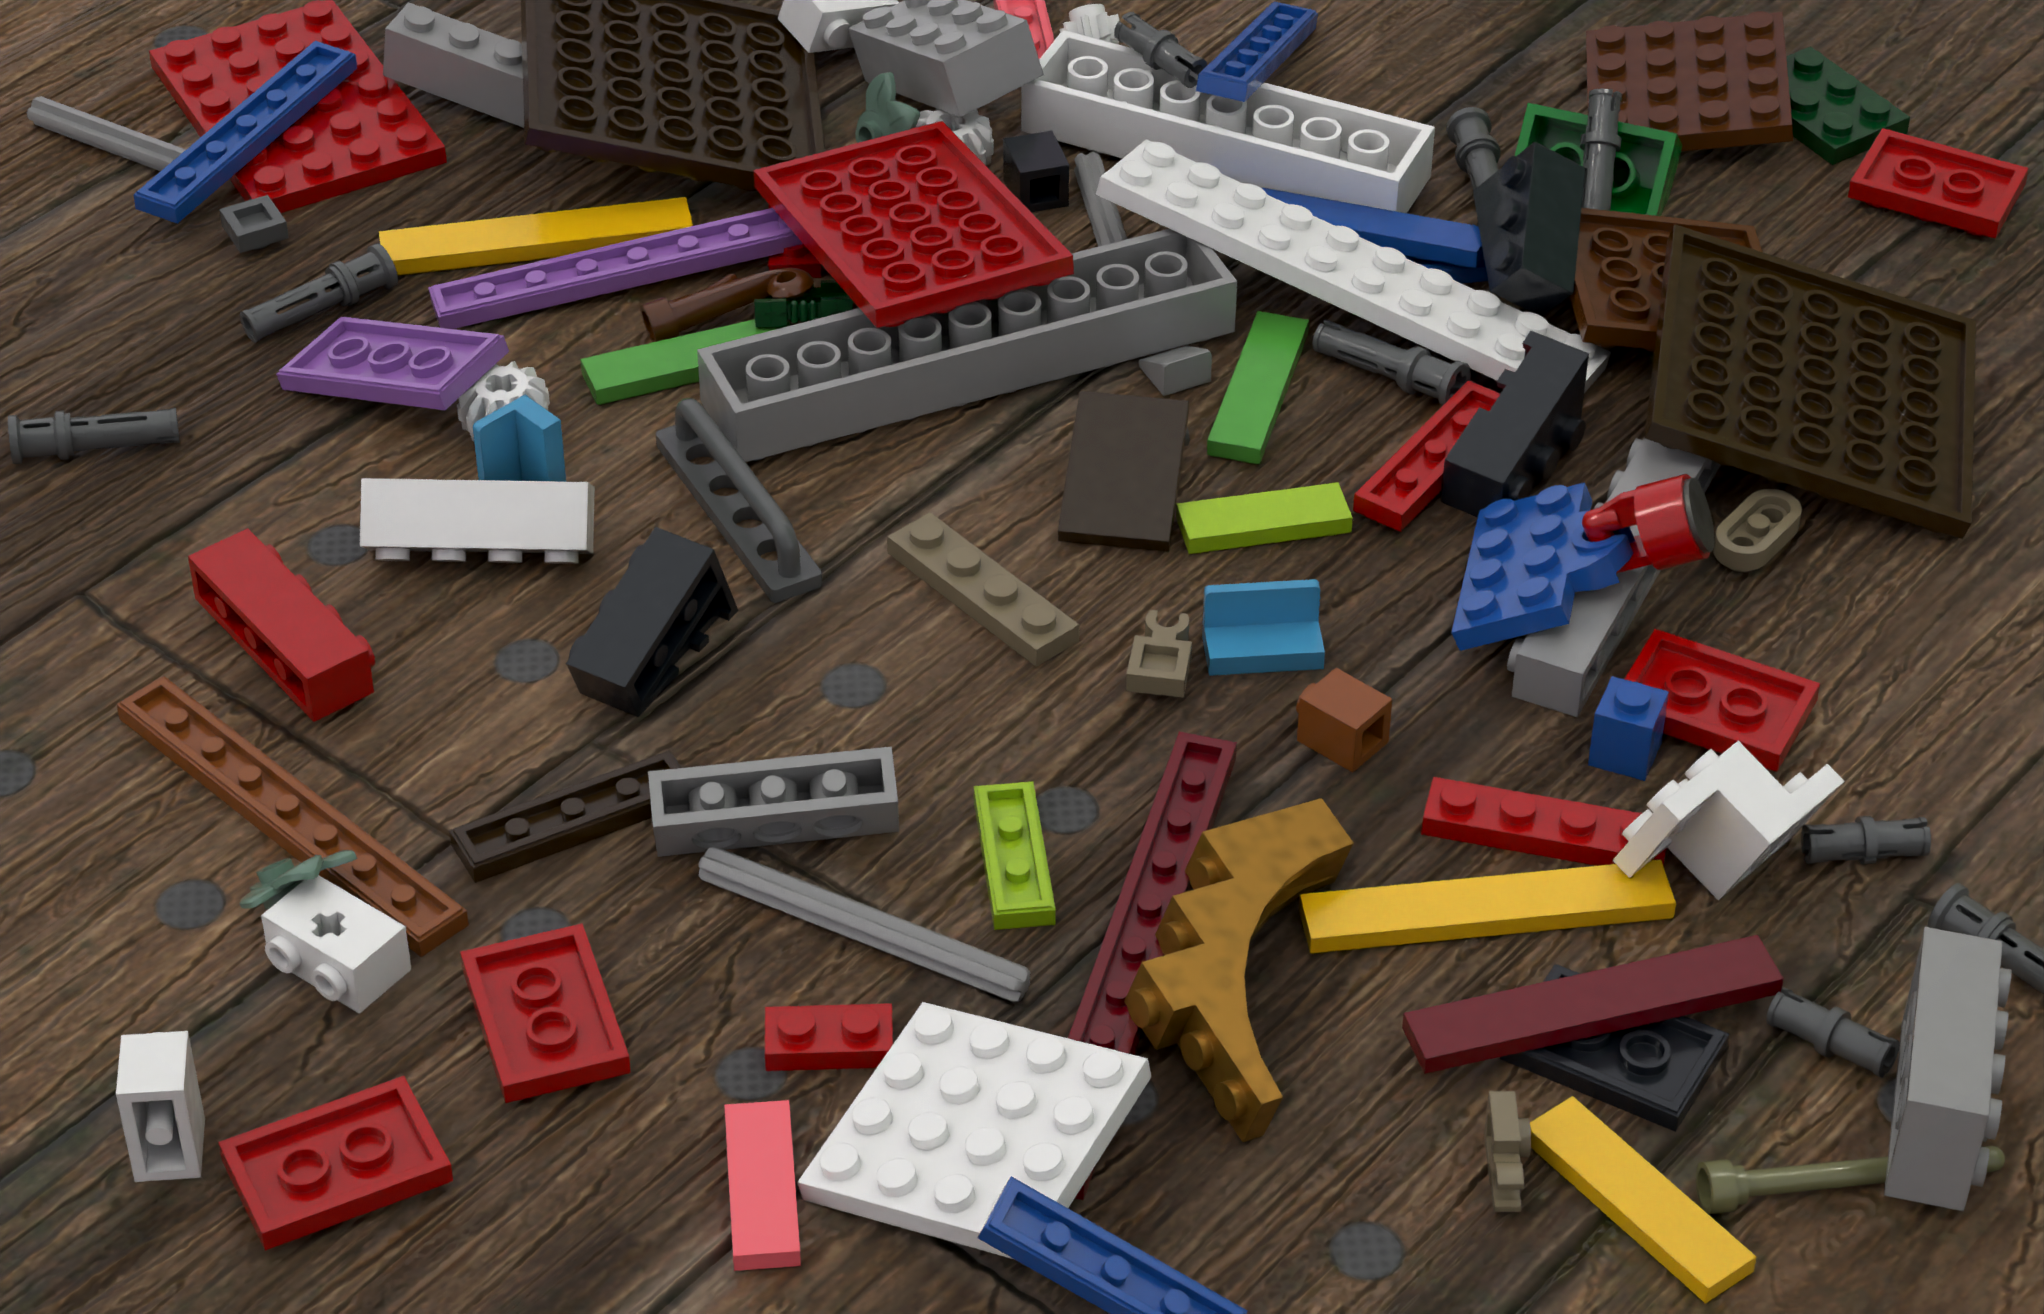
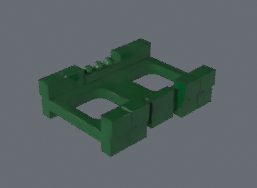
M821 280V287H814L813 284L811 291L806 296L795 301H786V298L773 299L771 296L763 299H754L755 327L787 326V320L797 324L799 320L803 323L807 322L808 319L811 321L853 310V300L835 280Z

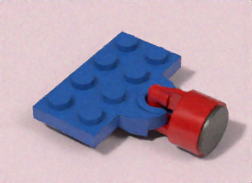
M1682 474L1640 485L1635 490L1620 493L1599 508L1592 510V498L1585 482L1568 487L1554 485L1544 489L1538 495L1515 501L1512 499H1501L1491 503L1484 509H1480L1451 632L1459 651L1567 625L1570 622L1575 592L1598 590L1620 583L1616 573L1653 565L1657 570H1663L1707 559L1714 548V528L1705 494L1695 478H1691L1688 474ZM1637 525L1640 535L1633 536L1630 526Z

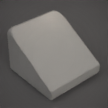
M1186 345L1139 360V367L1163 396L1211 382L1212 354L1208 349Z

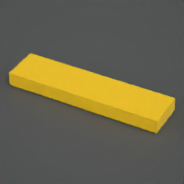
M1574 1096L1530 1122L1531 1148L1705 1304L1754 1272L1757 1257Z

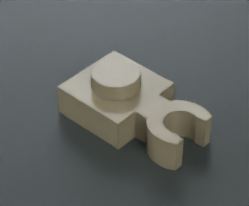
M1150 610L1145 620V636H1134L1126 673V691L1184 698L1192 659V642L1188 641L1189 616L1186 613H1180L1179 622L1175 626L1164 627L1157 623L1158 610Z
M1489 1091L1484 1139L1489 1184H1492L1494 1212H1521L1520 1189H1524V1174L1520 1157L1530 1156L1529 1118H1518L1515 1091Z

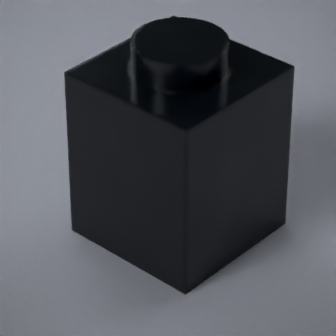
M1053 131L1003 138V180L1007 188L1031 213L1068 207L1069 163Z

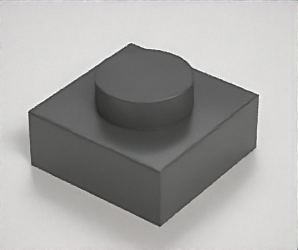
M268 195L219 209L222 227L240 253L262 249L269 244L289 238L287 222Z

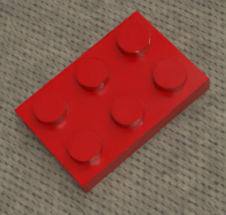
M1882 128L1850 181L1848 198L1866 202L1872 207L1888 208L1913 215L1922 221H1934L1963 229L1972 235H1984L1996 239L2026 185L2029 168Z
M1654 629L1625 677V680L1669 691L1663 734L1697 746L1712 749L1719 753H1724L1739 740L1766 769L1778 772L1816 704L1820 683L1658 629Z
M583 923L460 952L462 970L505 1103L631 1073L629 1054Z
M405 1076L218 1142L221 1160L265 1251L453 1182L451 1163Z

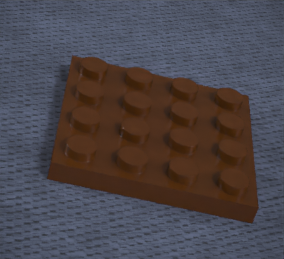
M1757 11L1743 16L1723 18L1706 16L1698 20L1671 23L1655 21L1648 25L1629 27L1611 25L1598 30L1586 31L1588 104L1589 91L1593 89L1604 88L1612 89L1613 92H1620L1622 99L1618 118L1619 122L1677 133L1682 143L1681 151L1793 141L1783 12L1768 13Z
M1581 208L1574 292L1570 299L1582 342L1592 343L1600 347L1625 346L1644 348L1654 352L1666 246L1674 224L1763 252L1755 227L1751 225Z

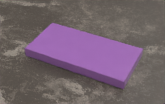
M341 316L282 367L276 375L282 390L446 410L509 352L504 335Z

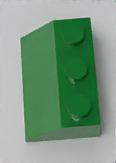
M1528 103L1515 156L1533 142H1537L1583 166L1584 150L1580 148L1581 135L1586 134L1588 115ZM1618 121V136L1622 140L1621 149L1619 152H1616L1614 160L1610 211L1661 216L1671 193L1682 149V143L1678 134Z

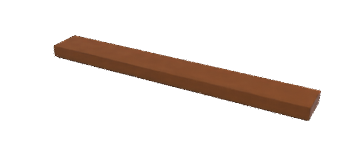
M165 676L117 704L119 719L298 861L303 862L315 855H322L323 858L342 850H353L357 859L336 867L320 871L319 876L403 924L406 927L408 947L420 957H423L469 926L468 914L465 908Z

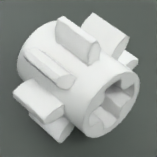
M1089 4L1071 10L1069 12L1070 21L1064 22V28L1060 29V33L1062 30L1119 44V41L1114 36L1116 24L1120 21L1119 15L1107 16L1105 7L1102 4Z

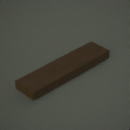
M670 750L451 829L449 830L451 846L473 881L477 883L652 818L648 771L682 767Z

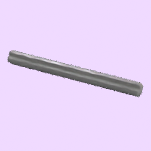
M716 846L709 847L699 861V877L707 883L1013 1003L1021 1001L1030 986L1031 972L1025 966Z

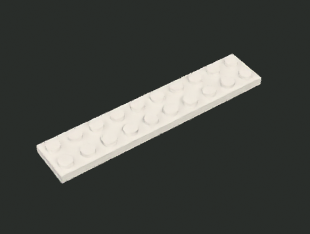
M1146 139L1100 177L1096 195L1451 360L1467 363L1471 369L1492 379L1498 380L1505 369L1516 372L1524 360L1525 349L1522 343L1530 331L1589 353L1584 393L1606 369L1611 352L1592 343L1582 342L1580 334H1570L1549 324L1544 317L1536 313L1522 312L1501 302L1496 295L1490 292L1474 290L1453 280L1448 273L1442 270L1428 269L1415 263L1394 248L1380 247L1359 237L1354 230L1348 227L1335 226L1313 216L1305 207L1294 204L1289 205L1267 195L1259 186L1241 183L1225 176L1213 165L1202 162L1197 163L1177 154L1172 147L1165 143L1151 142Z

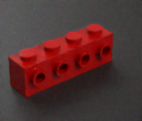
M247 528L188 556L195 599L313 722L374 693L371 667L375 666V656L367 640L362 635L355 636L343 624L337 610L330 604L324 605L313 594L307 580L301 574L294 575L283 564L279 553L272 545L268 544L265 546Z

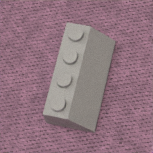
M408 2L385 28L383 76L524 128L522 44L516 40L507 39L477 28L470 23L455 20L436 13L429 8Z

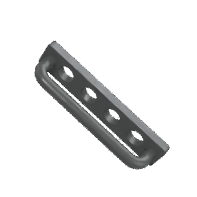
M684 398L680 400L675 409V425L656 432L657 448L771 602L777 603L820 588L822 586V571L798 541L788 517L705 408L696 399ZM697 457H710L715 460L704 465L689 462ZM721 488L738 490L737 493L730 496H719L713 493ZM747 519L762 522L761 525L753 528H743L736 525L742 520ZM767 552H777V560L775 561L760 557Z

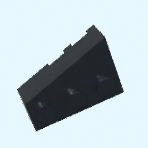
M1533 142L1517 156L1510 157L1500 170L1473 190L1490 292L1532 313L1544 316L1574 292L1585 167L1537 142Z
M1534 331L1529 332L1522 343L1525 349L1524 360L1516 372L1507 369L1503 371L1497 380V387L1504 390L1490 411L1479 407L1445 458L1441 493L1442 503L1478 517L1480 509L1486 508L1495 501L1501 499H1512L1515 501L1529 497L1532 489L1542 479L1548 480L1552 476L1558 461L1568 450L1574 451L1579 446L1585 433L1586 422L1581 420L1589 353Z
M658 527L654 528L644 545L638 546L633 552L628 569L616 588L610 590L604 596L599 607V613L586 634L578 637L571 647L566 665L580 694L639 717L679 675V667L675 666L678 660L689 649L700 652L709 643V635L704 633L719 617L729 621L739 611L714 549Z

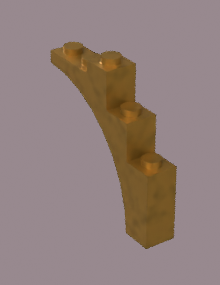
M1322 798L1202 832L1185 869V873L1188 875L1194 890L1172 896L1155 934L1164 956L1141 963L1124 1000L1133 1022L1143 1029L1156 1050L1178 1044L1186 1064L1196 1071L1213 1097L1219 1114L1229 1121L1242 1142L1264 1136L1283 1098L1261 1058L1248 1018L1244 975L1249 943L1270 917L1300 897V894L1312 892L1335 882L1354 844Z

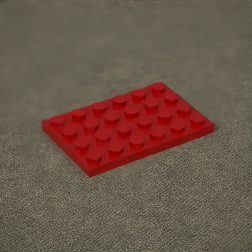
M333 0L312 1L305 4L304 7L279 14H266L255 21L234 27H221L212 33L188 40H175L164 47L149 51L151 67L200 137L314 41L356 54L357 69L230 178L244 201L268 195L279 212L283 213L447 163L445 145L395 80L383 76L382 63Z
M943 121L753 170L755 189L876 328L900 326L909 319L931 313H947L963 304L981 299H997L1010 291L1028 286L1048 285L1054 279L1074 274L1073 255Z

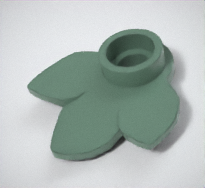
M892 72L879 74L869 83L866 91V110L859 117L855 132L857 143L916 128L920 112L905 103L895 100L896 84Z
M342 850L323 858L322 855H315L294 866L291 858L272 863L256 872L260 882L250 887L251 892L241 899L240 906L242 909H250L263 903L265 909H269L304 880L315 879L320 871L357 859V856L353 850Z

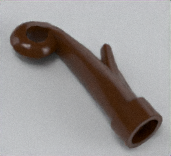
M798 268L774 269L738 279L735 274H729L704 290L670 301L662 297L640 306V311L651 341L657 342L679 337L680 331L753 303L754 299H763L769 296L773 299L786 298V301L801 299L811 291L814 280L808 272Z

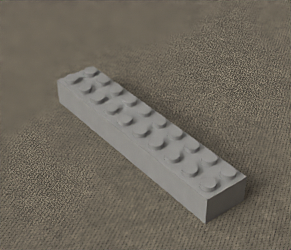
M1165 229L1072 253L1074 274L1054 279L1048 285L1028 286L1007 292L997 299H981L963 304L947 313H931L907 320L900 326L876 328L858 308L698 349L700 401L745 462L760 460L778 453L812 446L827 440L865 432L872 428L902 420L914 419L921 415L955 406H963L981 399L1004 393H1012L1026 387L1060 380L1071 375L1109 367L1120 362L1150 354H1158L1165 350L1235 332L1237 280L1212 248L1171 229Z

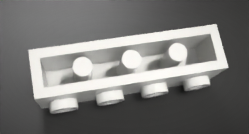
M361 478L360 547L367 550H376L375 560L410 561V551H432V561L466 562V552H488V562L522 563V553H545L544 563L578 564L579 554H593L595 487L589 482Z

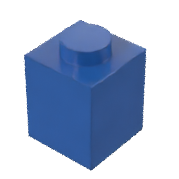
M1611 676L1594 715L1588 765L1645 781L1662 743L1669 691Z

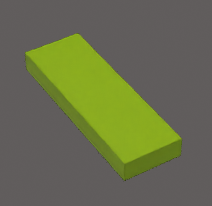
M1338 482L1176 503V520L1188 554L1352 532L1353 517Z
M1033 781L974 786V806L994 930L1055 925L1056 909Z

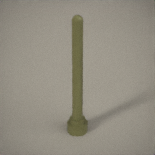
M1983 1146L1989 1148L1986 1173L2000 1170L2005 1163L2003 1151L1996 1146ZM1888 1156L1746 1171L1742 1165H1732L1728 1159L1699 1162L1696 1169V1191L1702 1209L1708 1215L1734 1212L1738 1205L1746 1204L1748 1198L1754 1196L1885 1183Z

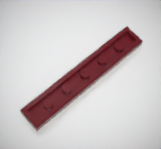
M1754 935L1403 1013L1402 1029L1424 1074L1774 996L1778 991L1781 992L1784 978L1760 937Z

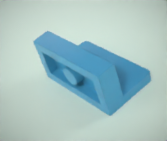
M527 395L519 397L474 423L473 435L478 480L566 482L561 420Z
M1318 580L1206 586L1204 588L1202 639L1209 676L1324 669L1325 650L1319 626L1321 590Z

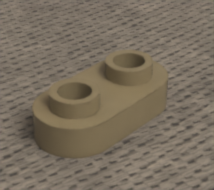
M1763 489L1752 493L1717 527L1713 548L1715 558L1724 566L1737 572H1747L1763 567L1797 534L1802 512L1800 502L1793 495L1777 489Z

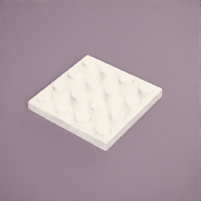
M922 1002L797 1183L802 1199L1011 1258L977 1238L1009 1178L1012 1176L1069 1208L1151 1079L1152 1075L1148 1058Z

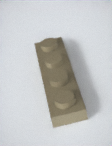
M927 513L887 536V551L889 555L1035 667L1079 642L1080 624L932 513Z

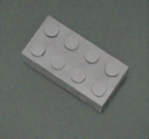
M904 0L892 7H879L870 10L863 15V21L848 28L865 82L870 83L877 75L892 72L897 94L958 117H962L1044 75L1027 20L1007 14L1002 10H995L980 5L978 2L968 0Z
M1924 927L1901 1024L1884 1196L1964 1211L1971 1185L1983 1187L1989 1160V1148L1982 1147L1981 1145L1982 1141L1986 1142L1987 1138L1996 1139L2002 1110V1100L1991 1098V1093L1999 1094L2002 1084L2005 1055L1994 1054V1049L2002 1050L2009 1015L2008 1012L1997 1010V1007L2005 1008L2012 974L2011 969L2001 968L2002 941Z

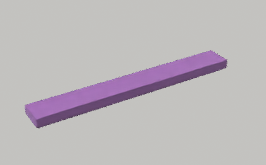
M769 208L433 285L428 288L440 328L455 329L784 253V248L803 243L774 209Z

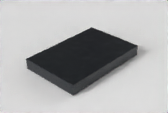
M1554 964L1543 982L1580 973ZM1681 1016L1502 1056L1500 1059L1676 1132L1727 1050L1729 1033L1687 1016Z

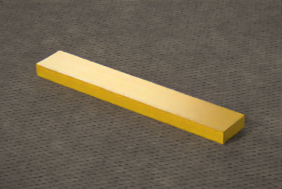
M680 197L379 231L380 244L390 255L399 276L556 258L691 227L693 224L687 198Z
M1661 860L1650 861L1630 878L1616 864L1306 893L1300 894L1299 912L1310 953L1674 918L1676 901Z

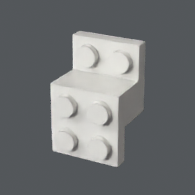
M1739 740L1720 756L1710 749L1685 772V775L1690 780L1686 778L1679 784L1675 780L1670 781L1647 803L1650 810L1644 811L1623 831L1622 835L1629 842L1613 861L1630 878L1668 847L1719 901L1790 841L1845 781L1826 764L1811 778L1807 779L1799 772L1782 786Z

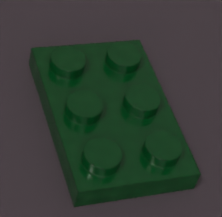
M1810 46L1786 56L1793 137L1831 165L1869 150L1882 128L1907 134L1910 116L1830 61L1819 51Z

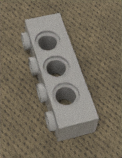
M892 746L648 771L653 831L658 857L706 852L709 847L715 846L728 850L899 832L898 796Z

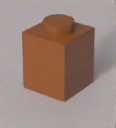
M1337 667L1318 683L1308 685L1301 693L1296 706L1298 713L1297 741L1350 772L1356 771L1389 742L1392 698Z

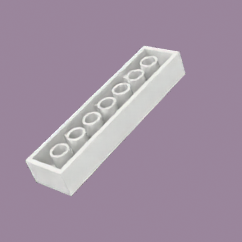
M1062 30L1039 59L1044 75L1021 86V131L1033 134L1052 130L1057 141L1086 148L1095 153H1104L1124 158L1147 139L1151 142L1165 143L1172 147L1175 153L1197 163L1202 162L1213 165L1221 174L1241 183L1402 213L1409 211L1431 177L1434 126L1265 82L1245 102L1196 91L1197 85L1193 88H1187L1181 81L1165 70H1154L1145 64L1143 55L1130 47ZM1191 71L1189 75L1198 80V75Z

